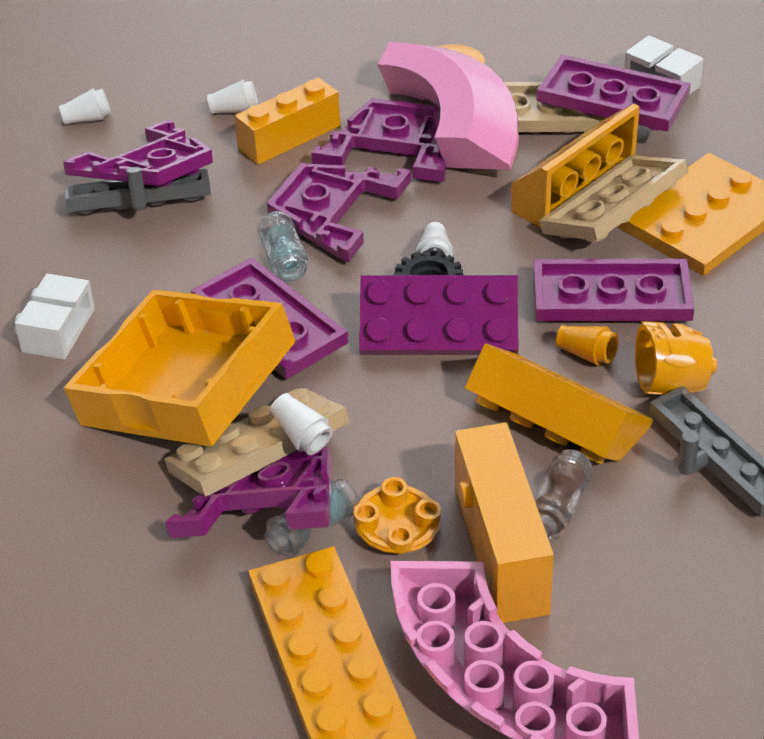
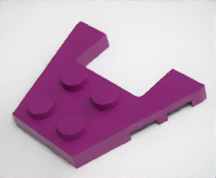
M371 98L347 119V126L340 132L333 131L327 144L323 147L317 145L312 150V164L344 166L351 149L358 147L365 148L371 152L387 151L399 153L406 157L416 155L417 159L413 166V178L445 182V163L435 140V134L439 126L437 106Z
M167 119L145 128L146 141L150 142L113 158L86 151L64 160L63 165L66 175L128 182L127 169L139 167L142 171L143 184L164 187L172 184L173 180L178 177L196 174L200 171V168L213 163L212 149L195 137L188 139L183 128H175L174 122Z
M301 163L267 202L268 215L343 261L350 262L364 243L363 231L337 223L363 191L398 199L411 182V170L397 169V174L379 173L376 167H368L365 172H348L343 165Z
M325 446L313 455H308L305 451L296 450L207 497L203 495L196 496L192 500L195 508L183 517L173 514L166 520L165 525L170 538L205 536L224 511L242 509L244 513H254L268 507H281V509L287 510L285 517L290 530L328 527L330 522L333 466L329 447Z

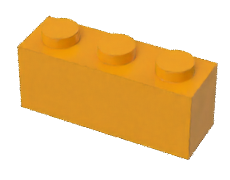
M316 78L234 115L238 150L259 165L340 127L339 92L320 78Z

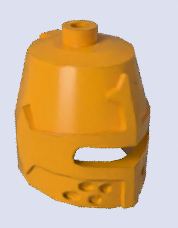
M642 321L640 323L635 341L636 376L644 394L665 395L683 386L690 393L705 390L711 375L717 369V360L713 358L710 340L702 336V332L683 324H672L669 329L664 323Z

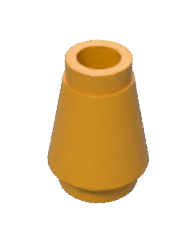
M562 325L556 335L557 348L564 349L598 366L602 363H611L618 350V335L616 332H611L607 326Z

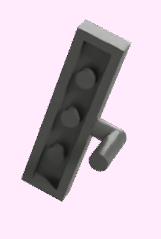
M132 167L127 169L128 182L109 180L66 186L65 201L67 212L76 211L78 214H90L99 208L112 207L116 210L133 207L137 211H142L145 209L146 203L149 205H162L167 203L168 200L180 198L186 201H195L203 198L204 195H211L207 168L200 169L198 173L178 177L168 186L155 187L143 184L141 168Z
M684 386L651 401L649 414L681 443L678 462L679 471L684 475H690L706 466L758 516H763L764 458Z

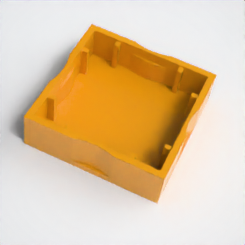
M152 290L126 318L113 338L96 351L64 386V391L81 426L213 447L296 341L282 303L239 298L214 299L198 294Z

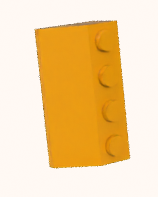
M632 104L605 118L591 129L586 130L571 143L563 146L548 159L540 162L539 165L525 175L517 178L512 183L511 212L541 228L540 219L628 156H635L640 106Z
M486 343L465 386V389L477 394L475 402L494 411H498L501 406L511 411L509 419L531 429L535 423L546 429L544 433L546 438L564 446H567L568 442L571 441L582 447L579 454L600 464H603L605 458L620 461L647 432L654 419L521 355Z

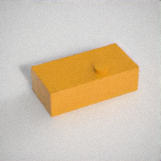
M507 422L455 431V492L477 562H484L488 590L497 607L499 618L503 623L550 615L554 554Z

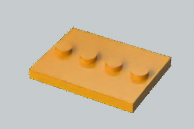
M707 153L688 167L689 173L677 181L673 188L662 192L654 198L652 204L642 207L631 216L629 221L617 226V228L672 259H687L688 268L702 276H705L764 232V180L711 153Z

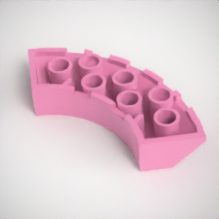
M389 42L378 63L390 94L410 96L423 101L429 99L437 106L440 112V121L435 134V140L446 167L511 170L519 142L517 131L519 119L514 100L502 79L479 60L461 52L428 45Z
M391 561V585L394 604L408 643L419 662L434 681L456 703L480 721L512 739H639L634 678L596 674L572 666L568 670H564L542 659V652L528 643L515 630L509 631L499 618L497 607L488 590L484 562Z

